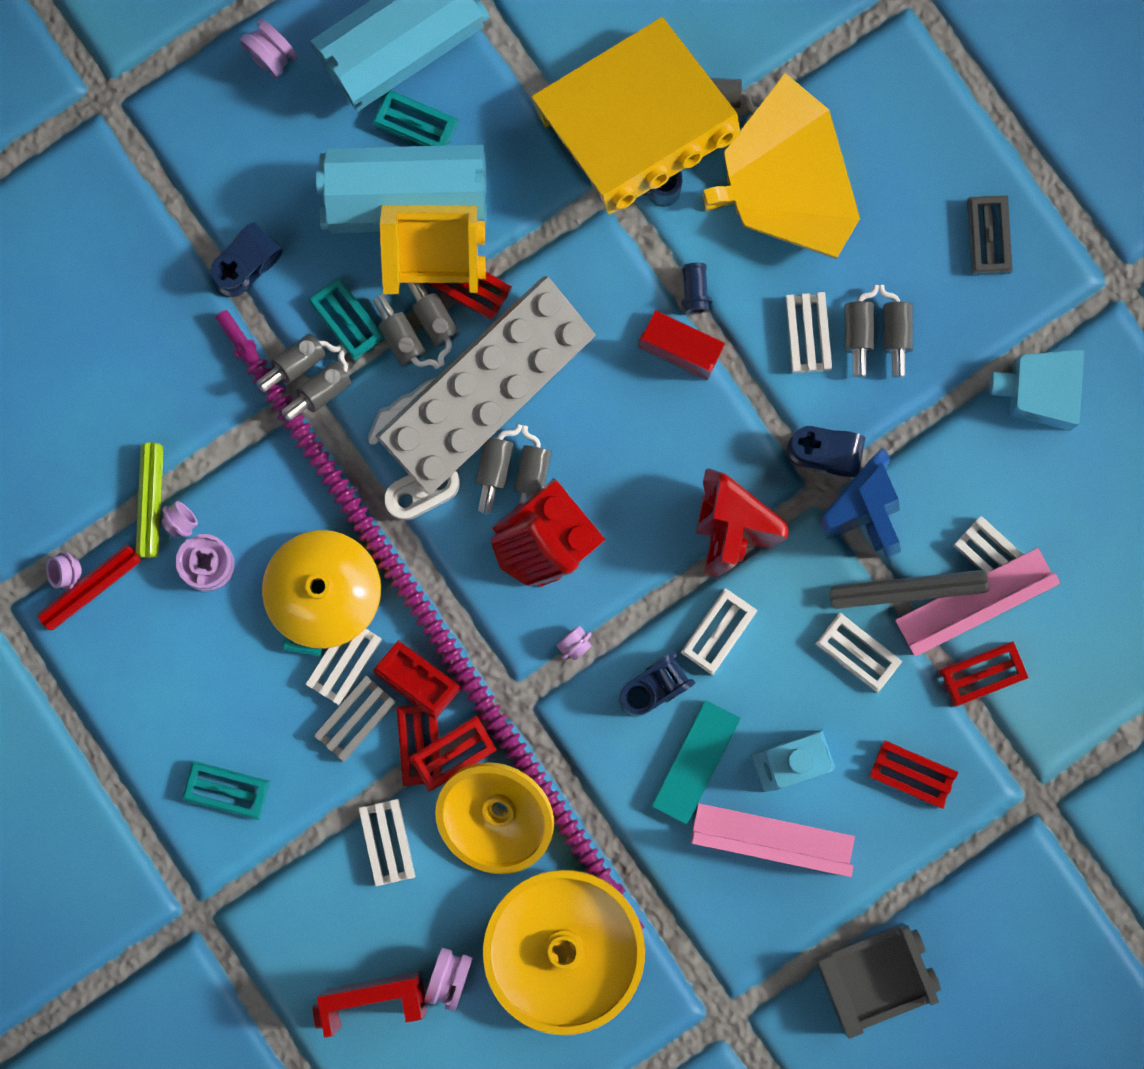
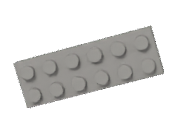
M542 276L378 432L375 437L426 494L431 495L585 347L596 334L548 276Z

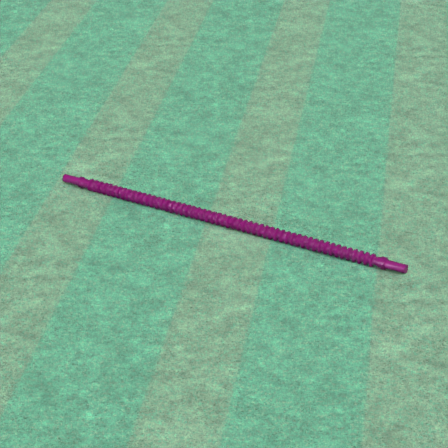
M224 310L217 314L215 319L234 346L233 354L247 365L246 373L254 375L252 382L256 384V381L271 371L272 368H266L267 360L260 359L256 351L257 345L253 339L248 340L229 311ZM278 383L266 392H262L259 388L260 393L267 394L265 401L273 403L271 410L279 412L277 419L285 421L283 428L292 431L290 438L298 440L296 447L304 449L302 456L310 458L308 465L316 467L315 475L323 477L321 484L329 486L327 493L335 495L334 503L342 505L340 512L348 514L346 521L354 523L355 526L352 530L360 532L359 540L367 542L365 549L373 551L374 554L371 556L373 560H379L378 568L386 570L384 577L392 579L391 588H398L397 597H404L405 602L403 606H410L412 609L409 613L410 616H417L416 625L424 627L422 634H428L431 638L429 644L437 646L435 653L443 655L444 658L441 662L443 664L448 663L450 666L448 672L456 674L454 681L461 682L463 685L461 691L469 693L467 700H473L476 704L473 709L481 711L480 720L486 719L488 721L486 729L494 730L493 739L499 738L501 741L499 748H505L508 752L506 758L514 760L512 767H518L521 772L532 778L546 794L552 807L554 826L557 825L560 829L557 834L566 837L564 844H570L573 848L570 853L579 856L577 863H583L586 867L584 872L605 880L623 895L625 892L623 886L617 884L609 875L611 868L605 869L603 867L604 858H597L596 853L598 849H592L589 845L591 839L583 837L585 830H579L576 826L578 820L570 818L572 811H566L563 807L565 801L557 799L559 791L551 790L552 781L546 782L544 779L546 772L538 771L539 762L533 763L531 760L533 753H527L524 749L527 744L518 741L520 734H514L511 730L514 725L506 723L507 715L499 713L501 706L499 704L494 705L492 702L494 696H488L486 693L488 687L480 685L479 682L482 678L474 676L475 667L469 668L467 666L469 658L461 657L462 648L456 649L454 646L456 639H449V629H443L441 627L443 620L435 618L437 611L429 609L430 601L422 599L424 592L416 590L418 583L410 581L409 578L412 574L403 571L405 564H399L397 562L399 555L397 553L392 554L390 551L393 546L384 543L386 536H380L378 534L380 527L378 525L373 526L371 523L374 518L366 516L367 508L359 506L361 499L353 497L355 490L347 488L348 480L340 478L342 471L334 469L336 462L328 460L330 453L322 451L323 443L315 441L317 434L309 432L311 425L303 423L305 416L299 414L291 421H288L283 416L282 410L292 401L291 396L284 395L286 388L284 386L279 387ZM639 919L641 928H642V929L645 928V926L642 924V922H641L640 919Z

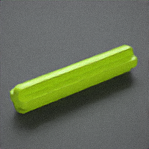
M153 442L143 443L140 448L136 555L140 558H156L159 555L164 448L161 444Z

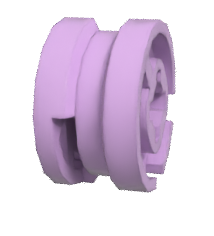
M260 18L256 22L259 31L255 29L250 34L245 33L238 42L245 51L248 50L251 58L265 72L270 69L272 71L270 76L276 80L284 73L283 67L288 63L287 61L295 62L299 57L287 40L273 26Z
M197 534L198 536L187 539L180 546L176 555V568L180 577L192 588L202 592L215 591L223 587L231 579L234 571V557L230 548L218 537L210 534Z
M442 947L424 1002L432 1005L439 1002L445 1004V1009L455 1012L473 958L464 954L461 957L452 955V950Z

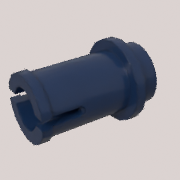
M688 263L682 266L685 298L681 300V305L685 307L688 314L706 313L709 311V305L712 304V298L708 296L707 265L705 263Z

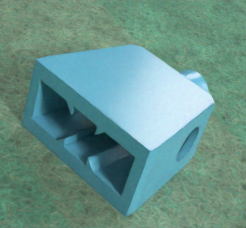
M1084 350L1020 355L1013 362L1012 373H991L989 394L1010 397L1009 412L1013 417L1071 431L1080 424Z
M822 730L751 754L764 792L779 790L832 772L835 769Z

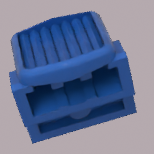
M880 449L867 462L824 512L821 518V527L826 538L831 539L865 525L875 552L883 549L886 558L900 553L901 548L899 539L888 516L900 511L898 496L886 471L891 461L886 449Z

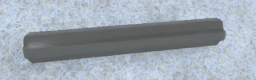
M984 570L839 585L830 588V600L833 608L841 609L981 594L989 590L988 575Z

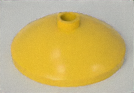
M316 530L295 536L275 552L264 573L262 597L269 619L281 634L305 647L327 649L350 642L369 626L380 603L381 581L374 560L361 544L342 533ZM316 580H323L325 583V589L320 594H314L311 589L312 583Z
M486 762L464 767L448 779L437 799L436 823L443 841L455 856L478 870L493 874H510L522 871L535 864L543 856L552 839L554 816L546 794L532 778L511 766ZM496 802L504 804L507 809L500 808Z

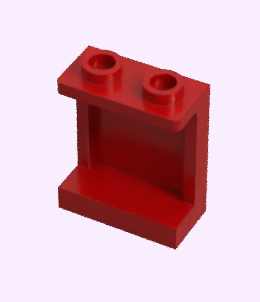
M421 971L327 988L317 996V1004L312 1005L316 1029L323 1030L324 1038L333 1037L341 1028L339 1010L399 998L402 999L406 1023L422 1020L428 1011L427 1003L424 1002L425 990Z

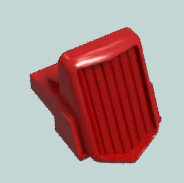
M710 468L705 470L703 478L705 494L702 496L696 534L710 537L703 574L719 578L735 567L737 562L743 561L747 544L773 549L787 540L789 530L783 519L730 476Z
M554 478L524 504L519 503L491 527L496 533L491 538V546L500 569L526 586L539 585L543 587L558 581L563 576L571 574L579 567L578 563L606 540Z

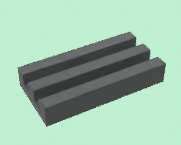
M1008 195L969 197L967 199L971 276H979L985 273L987 275H995L996 273H1002V275L1011 274L1013 268ZM992 205H998L1001 264H995ZM978 206H983L986 264L981 263Z

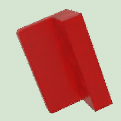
M656 310L645 332H642L638 348L706 380L709 379L725 346L724 342Z

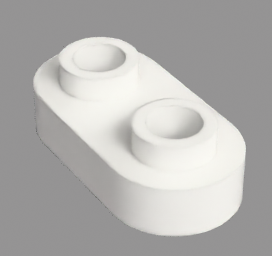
M455 471L447 479L448 483L444 489H436L431 495H428L410 475H407L391 484L385 493L386 508L392 516L399 520L414 519L452 499L459 490V476ZM404 494H408L413 498L412 504L407 508L400 507L398 503L399 498Z

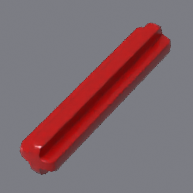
M129 545L122 547L77 582L71 589H68L42 609L37 615L42 625L47 630H54L133 569L141 561L140 557L136 555V551Z

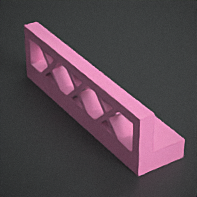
M1035 548L988 572L989 590L986 593L936 598L895 619L912 654L916 657L1061 584L1056 573L1050 571L1039 548Z
M700 803L697 805L690 843L847 877H852L854 865L850 864L855 836Z

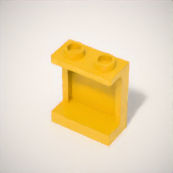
M382 205L380 245L383 294H399L400 283H469L470 293H478V279H486V256H478V245H485V221H477V206Z

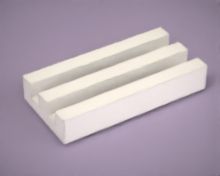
M819 292L815 295H810V293L802 294L801 296L786 295L785 303L792 374L831 371L832 361L825 292ZM811 304L817 305L822 363H816ZM795 305H802L807 364H800Z
M982 516L978 517L953 544L976 568L984 570L986 573L994 569L966 544L969 539L999 566L1008 561L977 533L979 529L1012 559L1023 555L1021 551Z
M725 588L680 654L706 670L710 675H713L758 610ZM729 600L733 605L697 655L692 649L725 601ZM742 609L746 614L710 664L705 660L706 656L738 610Z
M842 613L837 614L815 643L816 646L876 693H879L903 662ZM840 625L890 663V665L886 669L840 634L837 631ZM833 638L880 675L879 679L876 681L827 641Z
M365 629L351 641L323 686L318 682L341 646L328 648L306 685L340 706L381 643L382 638ZM364 637L369 639L368 646L338 693L336 694L331 691Z
M399 799L359 808L375 886L415 878ZM392 809L405 871L399 873L384 811ZM375 812L389 870V875L383 876L370 817V814Z

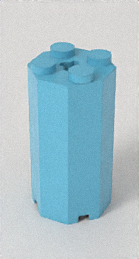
M370 0L310 41L330 78L342 90L345 89L342 95L353 109L358 112L484 28V22L489 20L490 16L480 0Z
M483 145L326 149V153H320V171L316 172L317 194L323 195V206L320 207L321 230H330L331 233L380 232L382 205L477 206V221H485L486 229L487 204L484 203L486 202L487 192Z

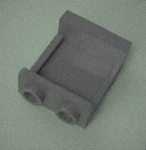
M902 923L814 958L843 1033L848 1039L863 1034V1029L925 1004L932 1006L939 1003L935 992L941 991V987L933 968H925L920 954L925 953L926 950L917 929L911 931L908 925Z

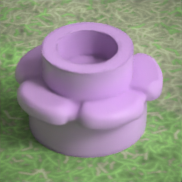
M176 501L171 507L165 506L163 508L164 518L161 522L172 536L178 537L181 535L187 537L192 535V529L198 525V521L185 504Z
M59 552L57 556L50 557L46 565L48 580L54 588L63 587L65 590L71 589L81 577L79 561L68 552Z
M580 625L569 632L556 645L563 654L561 658L566 659L570 655L575 661L592 646L588 641L592 635L591 632L586 633Z

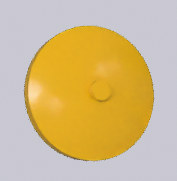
M563 869L551 870L522 881L500 901L489 920L485 932L483 962L488 983L495 997L516 1020L544 1033L574 1035L591 1031L606 1024L616 1017L630 1002L643 974L645 943L642 928L634 909L615 887L605 880L586 872Z

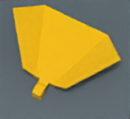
M785 73L740 130L741 134L735 137L733 142L724 151L729 186L705 189L703 191L704 195H702L706 211L734 204L736 214H739L745 228L837 259L858 224L860 216L829 109Z

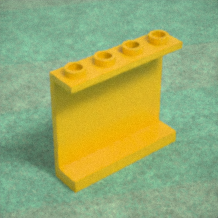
M663 16L531 96L538 118L545 127L551 125L600 193L604 209L608 215L618 209L627 208L637 197L650 189L663 186L670 177L685 168L695 166L704 156L717 148L728 146L735 137L741 134L737 112Z

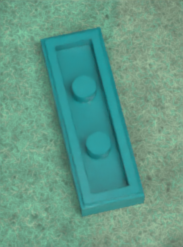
M707 700L704 701L652 804L653 808L686 825L688 824L741 719L740 717Z

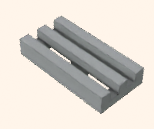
M365 676L317 731L314 737L345 762L397 702L368 676ZM367 688L373 691L337 734L330 739L327 734ZM378 698H381L384 704L344 750L339 747V743Z

